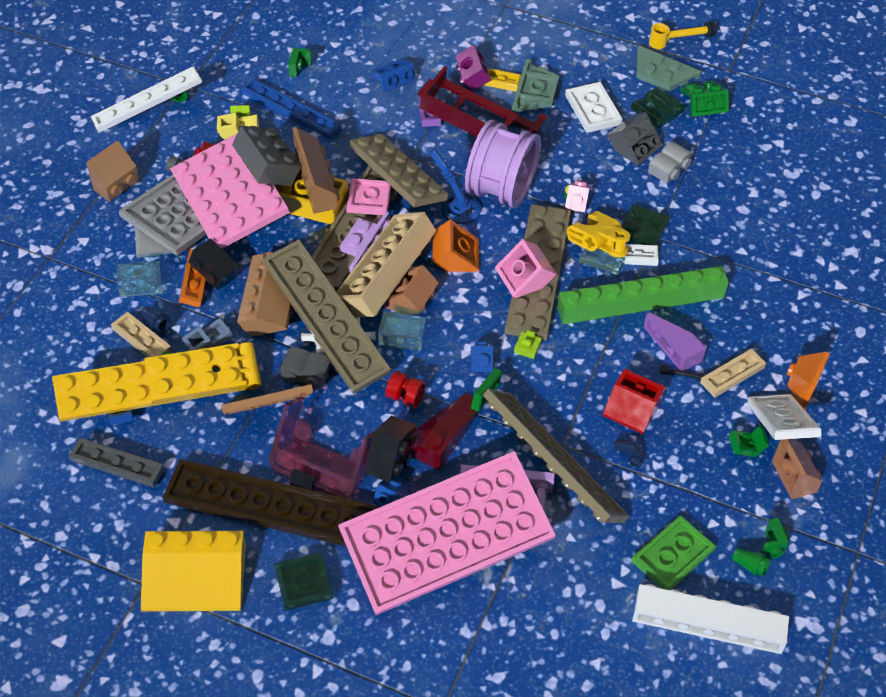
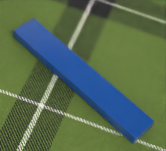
M254 78L241 88V93L328 139L334 137L342 129L341 123Z

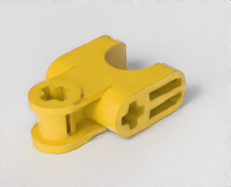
M594 211L588 215V225L575 222L567 228L568 239L589 251H595L599 248L611 256L619 258L625 257L628 254L626 242L630 240V233L622 229L621 224L617 220L599 211Z

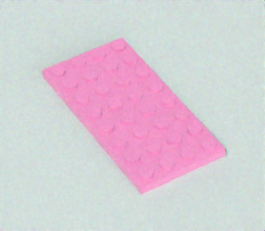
M515 451L338 525L375 615L402 605L556 537Z

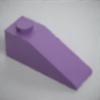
M652 313L646 314L645 330L680 371H685L703 362L706 348L703 342L698 340L693 333Z

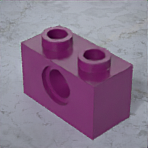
M475 45L456 55V67L462 75L460 80L464 86H468L474 91L491 80L484 57Z

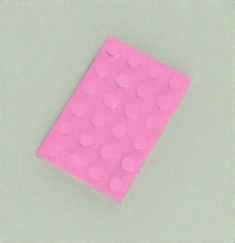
M237 134L170 168L208 238H211L221 248L290 213L273 184L257 183L233 148L232 143Z

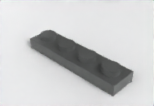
M79 438L69 455L70 461L153 488L164 471V466L161 463L83 438Z

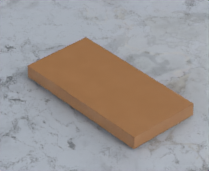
M312 384L221 405L222 414L229 415L307 397L313 393Z

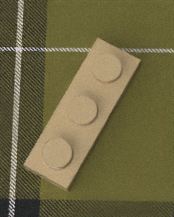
M126 312L111 324L112 330L147 358L159 356L166 351L172 352L171 346L129 312Z
M751 348L702 377L700 383L715 398L764 369L766 362Z

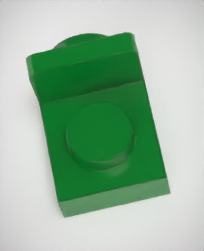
M293 47L288 62L289 76L297 77L298 71L302 70L303 65L311 66L312 54L310 49Z

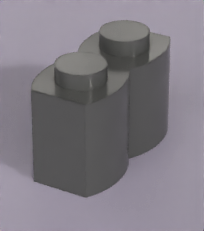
M290 347L280 367L281 377L291 383L302 382L305 385L312 384V388H323L331 370V361L326 355L310 353L301 348Z

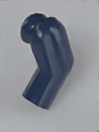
M615 440L614 451L627 453L632 467H639L643 463L644 455L635 443Z

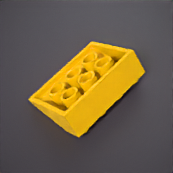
M145 531L142 554L141 611H241L246 553L244 532Z

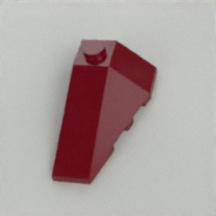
M466 393L415 429L417 438L409 454H412L413 458L440 471L480 412L471 409L473 397Z

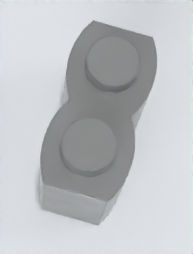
M671 141L650 161L648 173L665 183L676 180L680 172L690 166L692 152Z

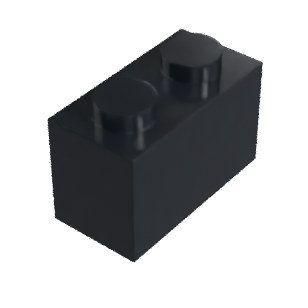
M211 238L193 249L188 261L217 290L234 280L240 268Z

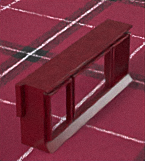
M443 66L433 80L429 78L418 92V96L421 97L420 109L476 137L485 123L459 110L466 100L506 118L507 120L504 124L507 125V128L514 122L528 129L531 135L537 134L541 130L548 117L540 114L536 121L532 122L446 79V66ZM442 87L460 96L453 107L434 98Z

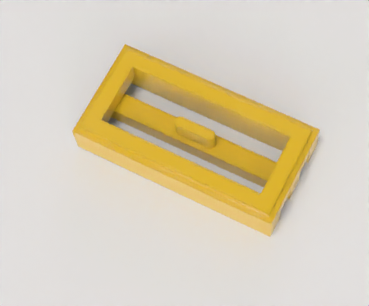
M487 68L491 80L485 83V86L517 91L521 78L520 74Z

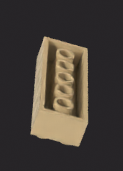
M425 212L394 215L336 291L354 317H374L377 315L384 302L389 299L392 291L400 284L405 273L410 270L413 262L421 255V251L426 244L431 241V237L436 232V229Z

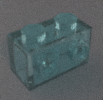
M160 261L118 264L116 282L120 296L163 294V273Z
M383 311L378 331L379 345L422 351L426 333V317Z

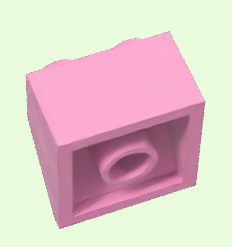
M522 239L495 267L514 298L544 288L557 275L538 245Z

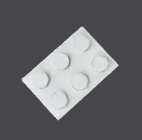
M601 82L566 90L565 96L586 133L618 126L622 123V117Z

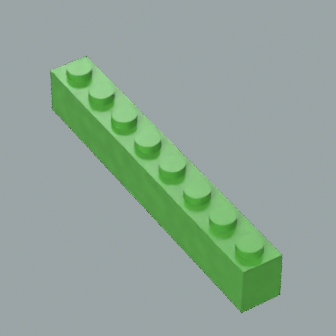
M722 266L559 292L557 309L564 325L724 298L729 281Z

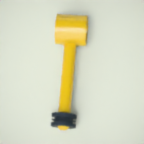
M706 22L703 27L670 31L667 25L656 23L651 28L649 45L655 49H663L666 47L669 38L704 34L706 37L715 36L716 27L714 22Z

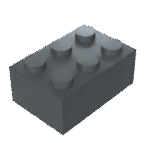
M240 127L232 146L257 183L292 186L301 165L278 135V132L271 127Z

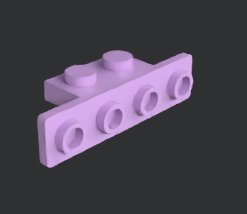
M385 211L377 224L358 218L341 243V252L355 256L349 267V274L390 221L389 212Z

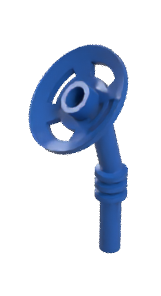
M433 148L429 151V154L440 168L441 175H444L443 178L446 179L445 181L450 183L454 194L447 197V201L442 202L441 210L444 217L459 224L470 223L476 220L481 213L480 201L475 196L462 192L455 178L457 175L453 174L454 171L451 170V167L447 166L436 148ZM456 197L452 203H448L450 199ZM471 207L476 208L472 214L467 216L466 212H468L471 209ZM449 210H451L453 213L458 214V215H460V216H456V215L451 214V213L449 212Z

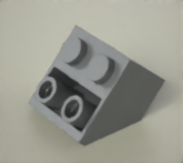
M646 112L631 115L607 134L614 150L636 165H640L663 146Z

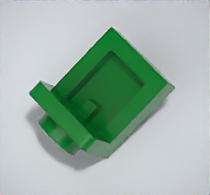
M760 426L752 433L733 430L728 435L734 454L757 457L769 446L765 430Z
M779 518L770 519L765 529L769 542L763 545L760 553L775 559L785 553L789 541L787 530L781 525Z

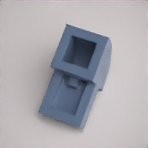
M219 318L203 330L198 326L181 339L192 351L220 346L233 337V334L221 318Z

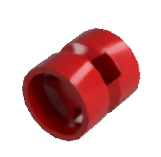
M396 370L388 381L385 396L397 402L402 400L404 405L415 409L423 398L426 382L415 377L409 379L408 374Z

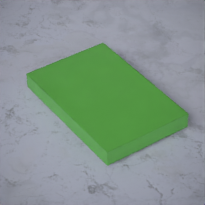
M680 515L632 557L631 562L661 589L672 590L715 551L716 545Z

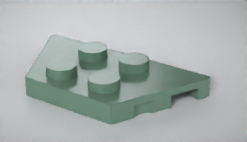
M640 45L637 48L636 78L666 91H672L678 86L688 84V80L694 77L696 79L701 77L702 71Z
M526 59L512 105V112L552 107L559 76L547 71L542 66L537 68L531 64L532 61L530 59Z

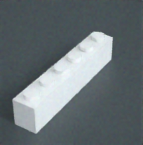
M640 584L636 595L632 621L782 654L787 644L789 616L782 615L777 611L767 612L758 610L753 606L735 605L726 600L716 601L707 599L703 595L693 596L684 594L679 590H665L652 584Z

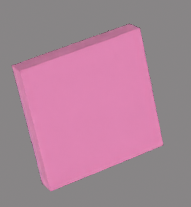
M352 178L346 207L347 213L383 215L385 211L388 212L392 186L387 181Z

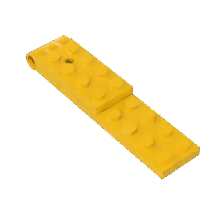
M251 342L144 358L142 362L52 376L60 422L253 390L262 386L254 346ZM217 368L220 371L214 372L212 369Z

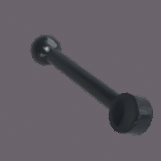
M666 365L660 366L659 372L663 375L672 373L697 378L698 381H701V378L705 376L704 373L694 374L668 369Z

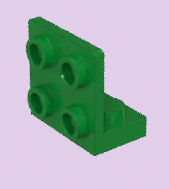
M705 81L703 85L689 83L686 84V87L680 88V92L690 97V115L692 117L729 112V90L722 87L721 84H716L715 81Z

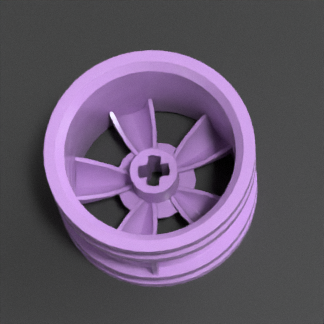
M494 120L487 121L479 132L469 157L465 175L466 192L479 197H484L487 193L498 196L500 204L509 205V207L516 209L525 198L537 168L541 150L540 135H531L528 131H522L518 135L509 132L507 125L504 123H497Z

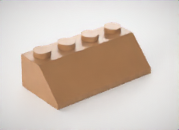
M293 127L295 157L301 165L300 173L313 214L338 209L337 200H340L338 188H334L335 179L333 173L329 174L330 164L328 159H324L326 157L324 146H320L317 137L297 127Z
M273 252L252 256L237 323L250 337L288 330L292 305L262 262L263 258L271 255Z

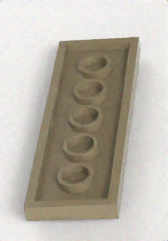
M383 134L350 140L349 147L413 207L447 201L448 193Z

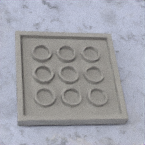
M173 174L119 210L121 218L176 256L207 235Z

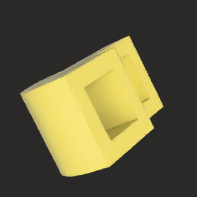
M236 113L217 116V131L223 139L237 134L241 126L259 127L257 114L238 118Z

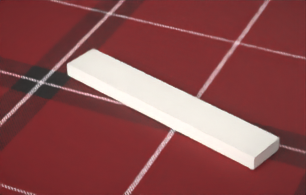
M193 66L92 115L91 118L100 133L202 83V80Z

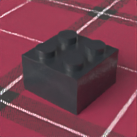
M392 415L383 422L373 433L364 473L389 483L396 476H399L403 468L409 466L412 454L409 453L417 438V434H415L416 424Z

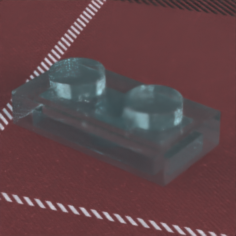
M584 249L580 255L579 263L618 275L624 266L625 257H613L600 249L595 251Z

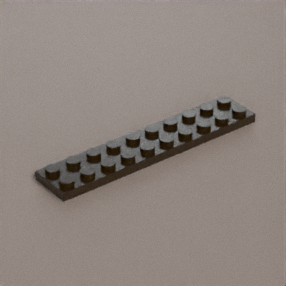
M179 459L162 497L164 503L345 547L347 546L338 525L381 507Z

